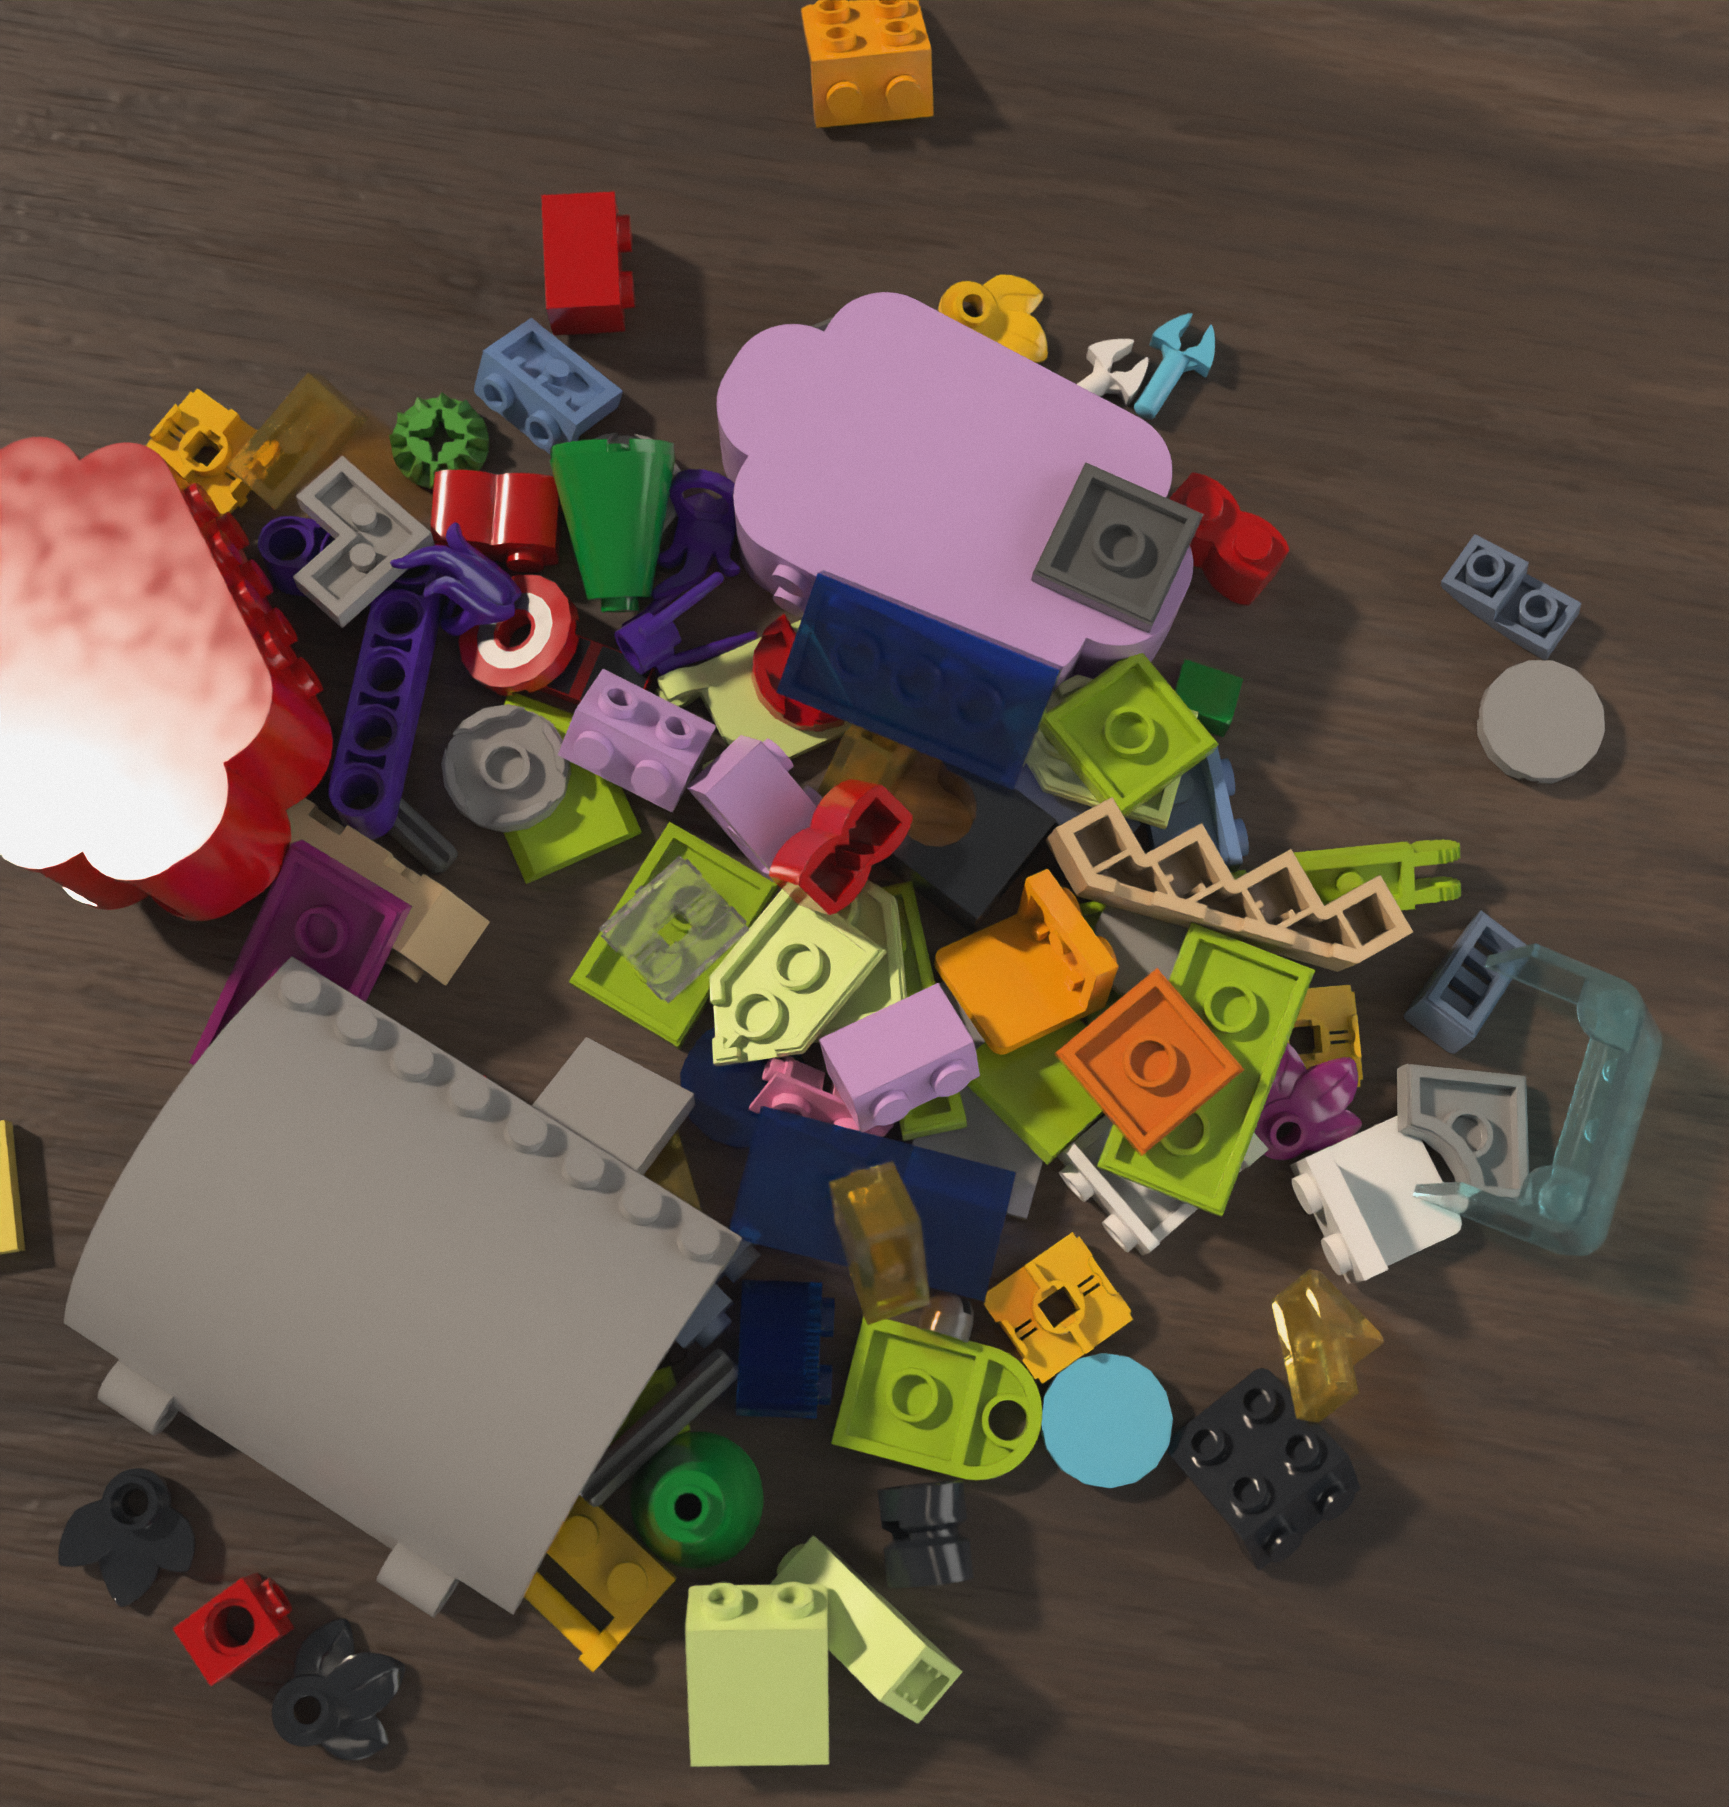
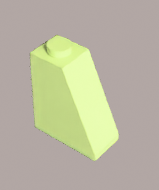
M812 1536L806 1544H800L791 1549L779 1563L777 1568L778 1576L770 1585L799 1582L827 1586L828 1650L879 1701L915 1723L919 1724L963 1672L835 1551L815 1536Z

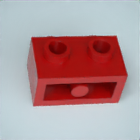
M615 191L541 195L546 311L552 334L555 336L625 332L624 309L635 308L633 271H622V253L633 251L630 215H619Z

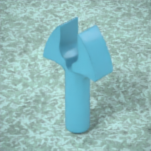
M1192 313L1170 320L1153 333L1150 346L1162 351L1163 360L1134 404L1135 412L1144 419L1151 420L1155 418L1183 372L1195 370L1205 378L1209 373L1215 353V335L1212 325L1208 327L1198 346L1187 348L1185 352L1179 351L1181 347L1179 338L1182 337L1189 326Z

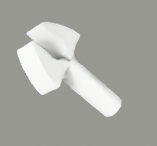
M1112 339L1095 343L1089 346L1086 359L1094 366L1093 373L1077 385L1100 397L1105 393L1118 394L1123 403L1128 406L1134 400L1141 387L1149 359L1146 357L1136 364L1131 371H1115L1110 373L1112 363L1122 359L1131 352L1134 340Z

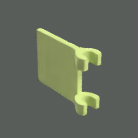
M807 617L792 623L791 626L846 719L843 726L822 732L797 730L775 719L758 700L751 679L753 653L761 638L700 665L675 669L657 679L660 688L656 689L657 696L680 708H684L701 697L727 747L740 735L762 742L768 738L776 743L791 760L863 726L862 719ZM713 760L705 763L702 769L704 770Z

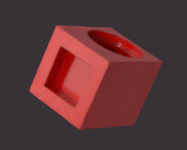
M257 1572L240 1578L172 1629L209 1685L212 1686L230 1677L295 1629V1627L287 1617L292 1612V1606L282 1588L272 1578L263 1581ZM235 1605L246 1608L254 1619V1632L248 1642L237 1641L228 1632L227 1616Z

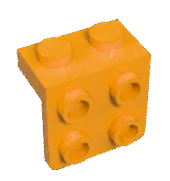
M818 0L815 4L802 8V23L811 65L816 128L934 116L932 49L918 0Z
M1049 869L1026 878L1017 914L940 948L934 960L935 969L988 1047L994 1053L1000 1055L1008 1054L1104 1008L1119 967L1114 950L1104 937L1097 936L1083 918L1080 905L1074 894L1069 889L1062 888Z

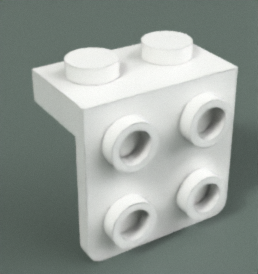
M1398 1115L1290 1165L1295 1175V1178H1292L1295 1194L1303 1209L1309 1215L1314 1214L1325 1237L1321 1239L1325 1256L1333 1270L1338 1275L1343 1274L1347 1284L1365 1281L1389 1270L1387 1266L1451 1237L1461 1229V1218L1422 1140L1398 1132Z

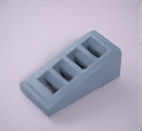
M1483 911L1478 912L1419 991L1404 1014L1405 1020L1449 1053L1458 1052L1474 1040L1532 949ZM1476 941L1504 960L1501 967L1473 947ZM1464 962L1487 979L1489 983L1487 985L1462 967L1461 964ZM1449 983L1474 1001V1004H1469L1448 988L1447 985Z

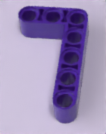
M281 516L271 520L262 528L258 536V548L274 585L282 592L307 597L297 588L293 576L332 543L335 538L313 519ZM293 551L303 552L298 558L293 560H281L286 554ZM429 565L408 568L367 605L371 607L329 783V797L342 826L346 828L348 825L370 840L384 836L393 827L397 818L439 629L440 616L446 595L442 593H435L427 598L424 597V589L427 583L443 577L442 574ZM423 568L427 570L423 575L416 578L403 577L408 571ZM403 623L415 625L413 629L404 634L395 635L390 633L395 626ZM389 679L403 681L397 689L390 692L377 690L380 684ZM376 736L390 738L389 742L380 749H363L365 743ZM374 794L378 796L370 807L362 810L349 808L351 802L360 795Z

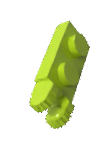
M1435 839L1433 841H1416L1412 844L1406 841L1294 852L1323 905L1330 903L1381 875L1400 910L1415 909L1416 904L1459 899V896H1461V882L1457 878L1439 876L1415 880L1414 867L1447 864L1458 861L1460 859V843L1456 841Z

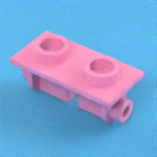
M784 1056L782 1059L777 1057L770 1058L762 1074V1080L768 1083L750 1104V1111L770 1118L783 1127L796 1129L827 1142L840 1151L850 1152L862 1158H865L894 1126V1123L886 1126L878 1125L861 1133L834 1083L831 1084L830 1093L822 1090L825 1072L796 1061L791 1056Z

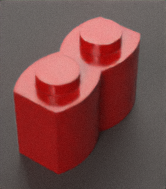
M442 470L435 472L430 528L435 545L449 547L446 539L447 529L451 524L457 522L460 525L463 537L471 546L493 562L506 563V566L513 571L536 573L542 571L544 566L559 564L562 505L553 476L535 473L496 475L474 470Z
M1192 472L1169 499L1204 514L1190 544L1193 566L1202 568L1209 583L1224 597L1238 604L1250 606L1276 576L1290 551L1289 546L1282 534L1271 523L1255 514L1241 511L1236 499L1222 484L1206 475Z
M855 779L845 780L832 788L820 801L812 816L810 827L793 835L780 848L771 864L769 877L798 905L827 915L835 914L848 906L861 892L869 877L871 865L884 860L899 847L909 831L913 815L883 785Z

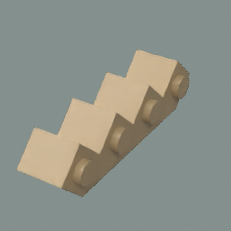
M1113 797L1056 827L1045 840L1078 897L1185 928H1189V925L1193 922L1267 952L1336 972L1362 962L1413 933L1381 875L1323 905L1292 849L1234 880L1202 823L1145 854Z
M304 798L287 809L286 812L291 825V843L301 839L412 905L385 963L415 983H418L424 974L446 986L490 921L425 874L422 876L418 875L396 860L391 852L347 825L345 828L318 809L316 804Z

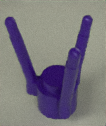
M713 573L671 605L669 604L680 593L653 599L640 613L622 623V628L615 632L616 642L624 657L636 672L644 674L653 668L660 677L679 667L727 653L759 638L756 632L751 631L674 654V647L681 643V637L672 621L719 586L724 580L722 573Z

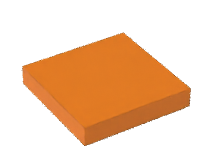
M1158 968L1055 1053V1056L1140 1156H1143L1244 1071V1068Z

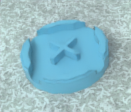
M1100 1353L1079 1358L1054 1376L1043 1396L1040 1430L1045 1449L1062 1471L1083 1484L1111 1489L1135 1483L1157 1467L1170 1444L1173 1416L1167 1392L1149 1369L1129 1357Z

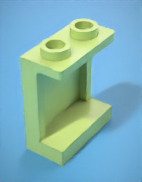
M787 1582L780 1585L716 1583L707 1586L690 1587L685 1629L690 1766L829 1765L827 1586L823 1584Z

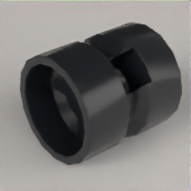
M963 1480L918 1483L877 1489L881 1528L892 1534V1541L883 1548L888 1588L942 1585L974 1578L970 1540L959 1534L958 1526L967 1520Z

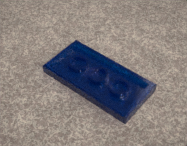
M822 570L817 573L776 692L1013 790L1019 782L1063 666Z
M761 1106L729 1230L741 1236L744 1241L985 1301L1016 1172Z

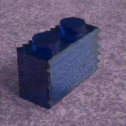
M742 1280L736 1416L817 1419V1405H831L832 1365L819 1364L820 1337H834L835 1298L822 1297V1283Z

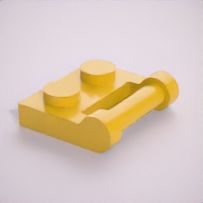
M579 1495L550 1545L547 1554L594 1597L614 1619L600 1632L537 1571L524 1598L583 1653L578 1659L593 1673L677 1577L601 1505L596 1507L589 1505Z

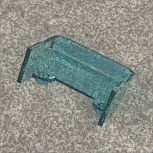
M1534 943L1488 955L1485 968L1577 1005L1579 1023L1584 1032L1590 1037L1552 1165L1540 1166L1527 1175L1521 1186L1517 1203L1463 1182L1416 1184L1413 1197L1557 1254L1582 1256L1596 1251L1606 1239L1661 1055L1662 1035L1641 995L1629 982Z

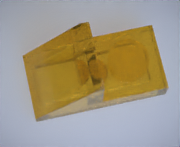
M1309 1269L1275 1296L1271 1302L1296 1417L1300 1420L1319 1423L1359 1394L1353 1366L1382 1345L1384 1339L1381 1333L1321 1271Z

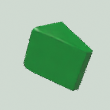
M1184 659L1174 691L1190 710L1199 712L1197 719L1209 733L1224 737L1234 716L1243 678Z

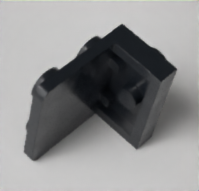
M1265 1368L1253 1371L1172 1435L1167 1448L1172 1460L1229 1525L1241 1552L1257 1571H1260L1271 1561L1276 1563L1288 1558L1300 1546L1305 1533L1323 1519L1329 1521L1340 1516L1353 1502L1355 1493L1361 1489L1348 1454L1270 1370Z

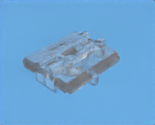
M678 856L645 887L641 885L635 891V896L598 928L602 933L601 937L616 953L620 952L622 957L647 982L645 984L660 1000H664L668 1004L749 931V928L745 925L747 921L732 906L729 907L728 903L712 888L688 859L684 860L681 856ZM677 914L682 915L692 927L688 930L689 933L679 942L676 941L669 946L657 932Z

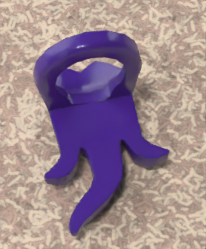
M688 469L678 472L672 478L669 498L678 515V522L673 544L668 550L658 555L657 564L671 569L681 564L686 553L687 558L684 568L679 573L664 580L655 587L651 594L654 600L685 592L699 584L704 579L715 558H717L719 570L726 577H733L740 573V567L730 558L737 531L733 498L735 483L731 479L704 469ZM690 488H704L720 494L723 498L716 500L704 492L684 499L682 493Z
M457 522L451 524L447 529L446 539L449 547L443 545L423 547L401 558L390 561V565L398 569L429 565L443 575V577L427 583L424 589V597L427 598L435 593H442L448 597L442 608L440 625L443 630L452 636L462 635L475 625L493 624L512 618L515 613L514 602L522 594L520 588L509 574L466 541ZM458 604L464 610L452 618V613Z

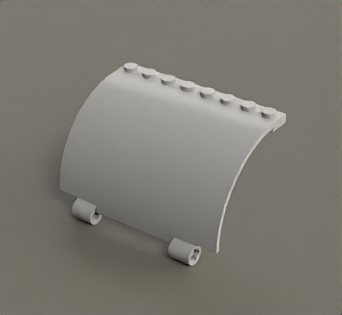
M291 957L247 1002L206 1049L140 1142L106 1201L81 1255L66 1303L64 1324L119 1359L103 1381L98 1392V1400L153 1436L161 1433L174 1419L178 1411H180L391 1548L392 1552L381 1568L376 1581L434 1618L440 1612L460 1581L506 1611L514 1614L521 1604L550 1545L612 1439L675 1339L736 1252L742 1237Z

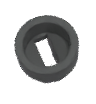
M950 1290L940 1291L933 1295L924 1306L917 1328L938 1332L968 1343L973 1327L974 1311L970 1301L964 1296Z

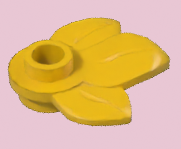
M998 275L984 285L973 281H960L950 286L941 297L938 308L940 313L1037 364L1045 361L1048 357L1045 333L1036 318L1030 315L1042 301L1043 293L1028 280L1013 275ZM962 303H970L977 310L978 317L974 318L967 315L963 310Z

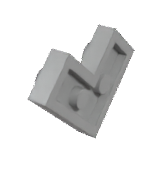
M344 456L337 459L296 495L300 509L335 540L294 575V581L297 588L342 628L407 570L392 567L390 565L391 560L401 558L417 549L435 545L432 533Z

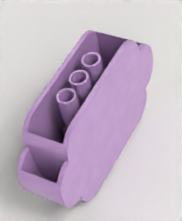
M891 292L867 294L849 302L833 317L825 331L807 325L784 324L758 333L741 348L720 383L716 404L721 453L725 473L735 483L733 498L740 558L750 577L760 587L773 594L774 602L785 611L798 617H805L808 613L827 623V630L840 641L854 647H858L860 643H863L882 653L881 659L895 671L907 676H913L917 672L937 683V691L954 703L968 706L971 699L974 698L993 707V713L1000 715V712L1022 701L1026 703L1052 693L1062 682L1076 675L1094 679L1121 659L1144 653L1151 662L1157 654L1173 624L1192 579L1193 555L1190 546L1149 633L1031 581L1033 571L1085 462L1163 497H1167L1172 481L1170 453L1162 437L1146 421L920 301L903 294Z

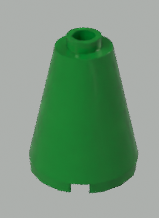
M629 438V444H608V439H592L553 445L552 449H550L551 460L549 462L587 599L589 601H601L602 613L639 611L638 600L649 599L652 594L676 460L674 443L663 440Z
M709 1432L682 1433L672 1438L636 1472L630 1496L631 1514L636 1530L643 1542L663 1560L685 1568L712 1567L738 1554L756 1532L763 1511L762 1482L753 1461L740 1446L719 1434ZM693 1493L700 1498L702 1512L697 1519L687 1517L680 1510L678 1497L681 1494Z

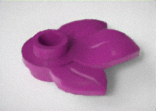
M1289 1043L1287 1044L1254 1131L1269 1149L1264 1153L1265 1156L1274 1160L1292 1159L1303 1153L1306 1149L1319 1152L1354 1136L1358 1132L1362 1122L1354 1113L1346 1108L1352 1102L1358 1086L1357 1066L1352 1058L1333 1059L1306 1069L1296 1050ZM1285 1122H1293L1291 1131L1286 1136L1277 1139L1276 1132L1278 1128Z

